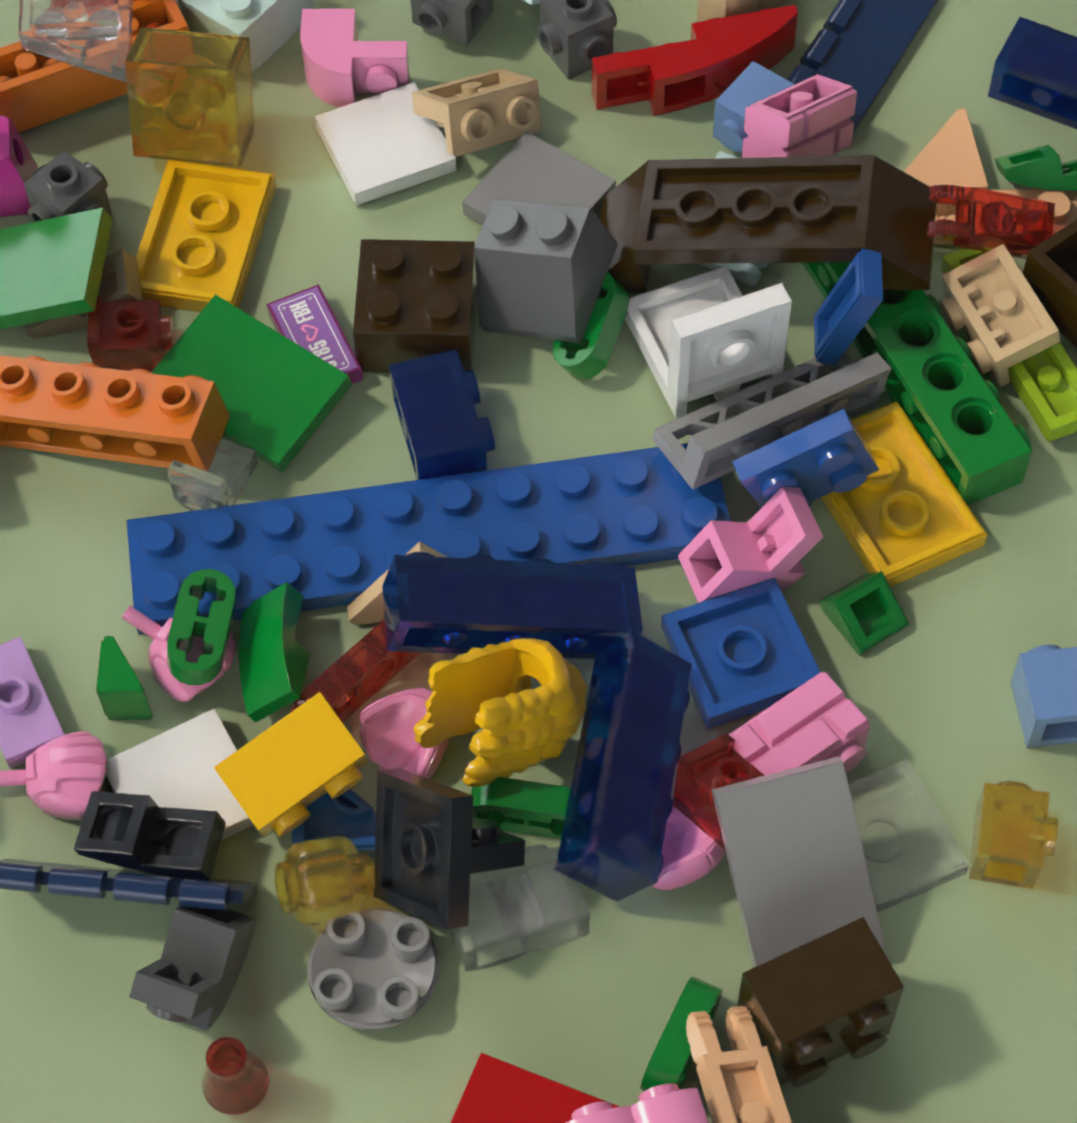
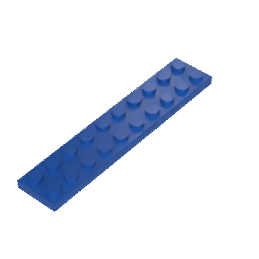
M688 443L681 444L685 448V450L687 449ZM659 447L143 517L129 519L126 522L134 608L163 627L169 618H173L180 587L184 579L191 573L201 569H215L223 572L232 580L235 587V614L233 621H239L242 619L243 611L249 608L253 601L286 582L304 596L300 612L349 605L418 542H422L495 584H503L679 559L678 555L711 520L730 521L721 478L693 490ZM205 592L203 599L199 600V616L209 617L211 604L213 601H216L215 593ZM137 629L138 634H144L143 632Z

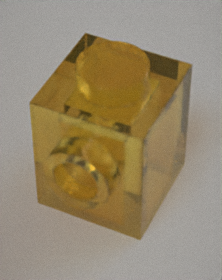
M1003 781L997 784L984 783L975 813L969 879L1030 889L1034 888L1043 866L1044 855L1053 856L1057 841L1058 818L1048 817L1050 793L1032 790L1030 786L1016 781Z

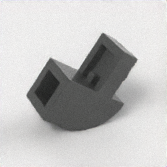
M190 907L175 908L161 958L136 972L129 998L146 1003V1009L158 1018L172 1022H184L207 1031L222 1013L239 977L256 918L230 909L221 911Z

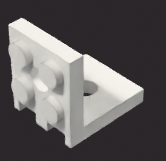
M724 266L629 298V305L624 319L671 411L677 419L687 415V402L713 394L716 401H719L739 392L742 383L766 376L768 379L783 372L792 300L782 283L743 296L728 267Z

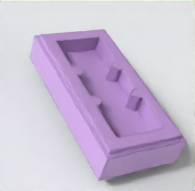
M21 636L0 645V748L9 768L12 769L26 763V757L37 748L64 735Z

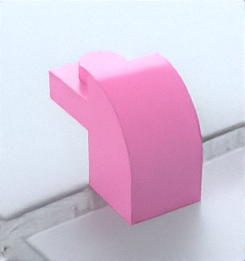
M302 9L300 40L305 76L312 92L322 101L340 108L356 102V93L381 94L410 84L407 41H359L355 9Z
M782 486L748 522L711 520L683 549L678 558L698 603L774 577L782 591L806 574L800 560L823 538V535L801 488Z

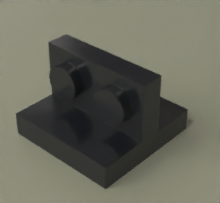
M401 768L377 771L373 893L375 898L446 930L468 926L470 874L524 866L525 840L499 830L500 824L497 821L473 819V795Z

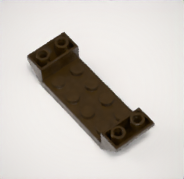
M875 155L648 160L604 196L600 221L618 243L608 273L627 292H646L650 264L852 262L857 253L863 248L881 253L883 290H930L938 194L937 190Z

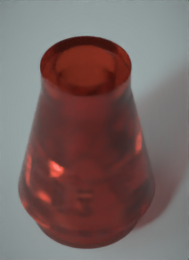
M233 1037L217 1039L209 1046L206 1052V1067L202 1079V1091L206 1101L215 1110L228 1115L243 1114L258 1106L265 1097L269 1086V1075L266 1066L259 1057L247 1050L238 1039Z

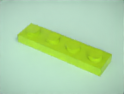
M994 238L943 255L940 270L945 274L998 247V244ZM1060 342L1008 368L1012 386L1047 442L1077 432V368Z

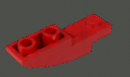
M796 5L773 9L767 8L751 13L694 22L691 25V40L593 57L592 97L596 110L648 100L653 116L693 107L720 97L752 61L769 70L794 49L798 19Z

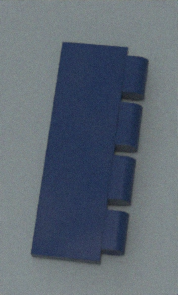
M839 0L824 23L823 29L818 32L800 59V65L795 67L787 80L797 84L818 74L853 86V89L857 91L855 115L850 117L854 122V134L938 0Z
M16 859L0 860V889L37 893L41 891V885H48L49 894L97 899L105 898L106 891H113L114 900L169 905L171 897L179 898L180 907L221 911L229 910V903L243 904L255 897L257 893V883L213 878H210V881L141 871Z

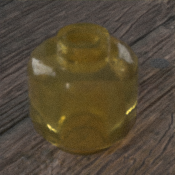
M331 836L292 844L285 854L284 861L278 862L275 866V887L280 907L286 914L293 913L297 921L306 926L325 924L330 919L343 918L347 916L346 914L355 911L360 913L364 906L366 893L373 892L375 888V873L371 858L368 854L360 855L353 842L344 836Z

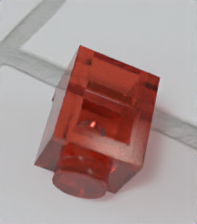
M97 296L95 311L88 312L87 346L92 363L101 368L126 371L143 369L152 372L165 356V350H170L175 344L172 315L163 316L159 300L102 303L101 297Z
M727 733L679 757L672 803L675 808L723 849H725L711 790L765 776L734 750L735 739Z

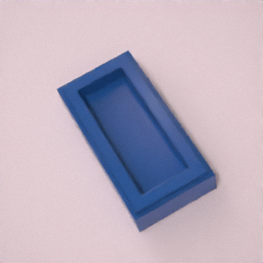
M862 248L815 313L814 355L816 362L835 366L883 301L882 256L880 252Z

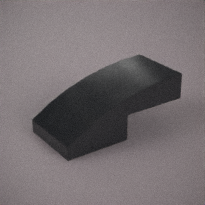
M92 791L74 850L78 855L125 868L166 876L210 881L226 822L217 811L159 807L149 795Z

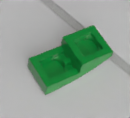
M1050 145L995 158L998 171L1008 181L1039 189L1077 191V159L1061 163L1060 155Z
M288 582L253 601L250 607L245 609L242 614L239 633V674L247 716L255 722L300 699L310 653L294 640V635L304 596Z

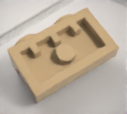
M502 68L412 92L414 114L435 120L437 126L445 128L447 152L456 157L519 139L526 131L532 135L537 134L542 129L538 79Z
M1004 244L942 275L946 298L940 300L939 304L945 319L953 331L961 328L964 330L970 340L967 346L975 368L981 375L990 372L999 388L1010 383L1008 368L1060 342L1057 326Z

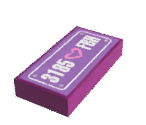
M319 284L266 304L268 315L278 333L349 375L352 384L363 380L362 369Z

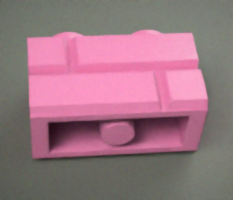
M817 74L746 107L744 132L748 134V137L743 139L742 158L831 156L852 146L854 122L850 117L855 115L857 91L853 89V86Z
M820 672L724 737L721 762L737 783L837 756L843 760L845 772L848 773L861 762L866 754L864 748L870 725L868 719L850 699L847 700L845 698L844 692L826 672Z

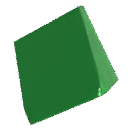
M882 571L863 574L818 601L825 615L857 654L864 653L910 625Z
M104 636V641H101L96 692L105 716L108 717V720L152 719L153 715L146 693L114 636Z

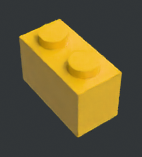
M319 692L213 768L261 835L265 837L275 830L277 835L282 837L310 817L311 814L306 807L326 792L332 799H335L355 786L363 778L359 769L367 764L368 761L363 750L321 692Z

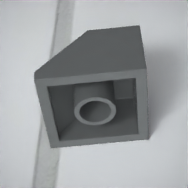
M493 199L474 246L479 324L484 331L581 343L618 245L617 241L591 208Z

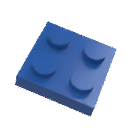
M845 409L732 461L740 482L761 508L782 486L801 488L810 507L812 501L833 491L842 493L859 487L866 481L868 475L879 470L870 448Z
M775 577L664 614L661 617V629L707 729L765 710L820 673V669Z

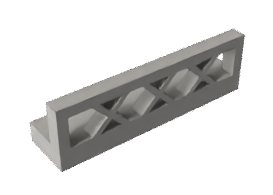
M878 352L855 363L844 353L835 366L816 362V358H813L655 428L652 440L694 490L735 471L732 461L835 412L845 409L849 417H852L876 406L892 368ZM835 370L834 372L817 379L818 376L823 375L829 371ZM780 393H783V395H781V396H779V397H776V398H774V399L771 400L772 397H774V396H776V395H778V394H780ZM733 414H739V415H736V416H734V417H732V418H730V419L725 420V418H727V417H729V416H731V415H733ZM686 435H692L685 450L678 439Z

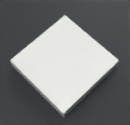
M415 82L315 116L316 129L356 206L457 171L456 157L448 154L446 139L439 126L436 125V121L414 114L412 92L419 90Z
M215 708L107 759L105 776L114 793L149 795L159 807L217 811L226 822L221 841L254 825L213 768L237 751Z

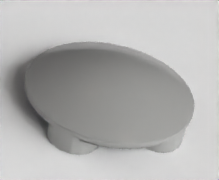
M369 908L358 911L342 909L335 912L328 919L326 929L315 942L308 961L309 986L314 999L321 1009L337 1022L363 1030L389 1028L414 1016L430 999L439 974L437 950L430 937L426 923L419 918L409 917L401 912L383 908Z

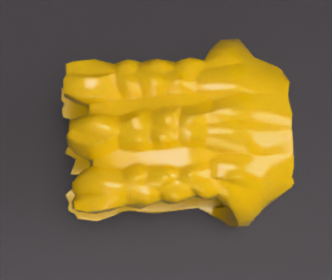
M522 638L502 642L498 645L488 644L483 649L472 647L467 654L458 655L454 660H441L429 669L428 683L433 692L425 702L427 712L424 718L415 724L413 731L415 741L424 749L432 748L450 737L466 735L482 728V731L473 735L469 744V749L477 757L465 768V775L462 781L469 787L485 786L497 778H508L514 772L523 773L530 766L536 767L539 763L546 762L550 758L559 757L567 744V740L576 734L586 711L585 695L587 686L579 670L563 658L561 653L548 641ZM530 676L536 678L542 686L531 689Z

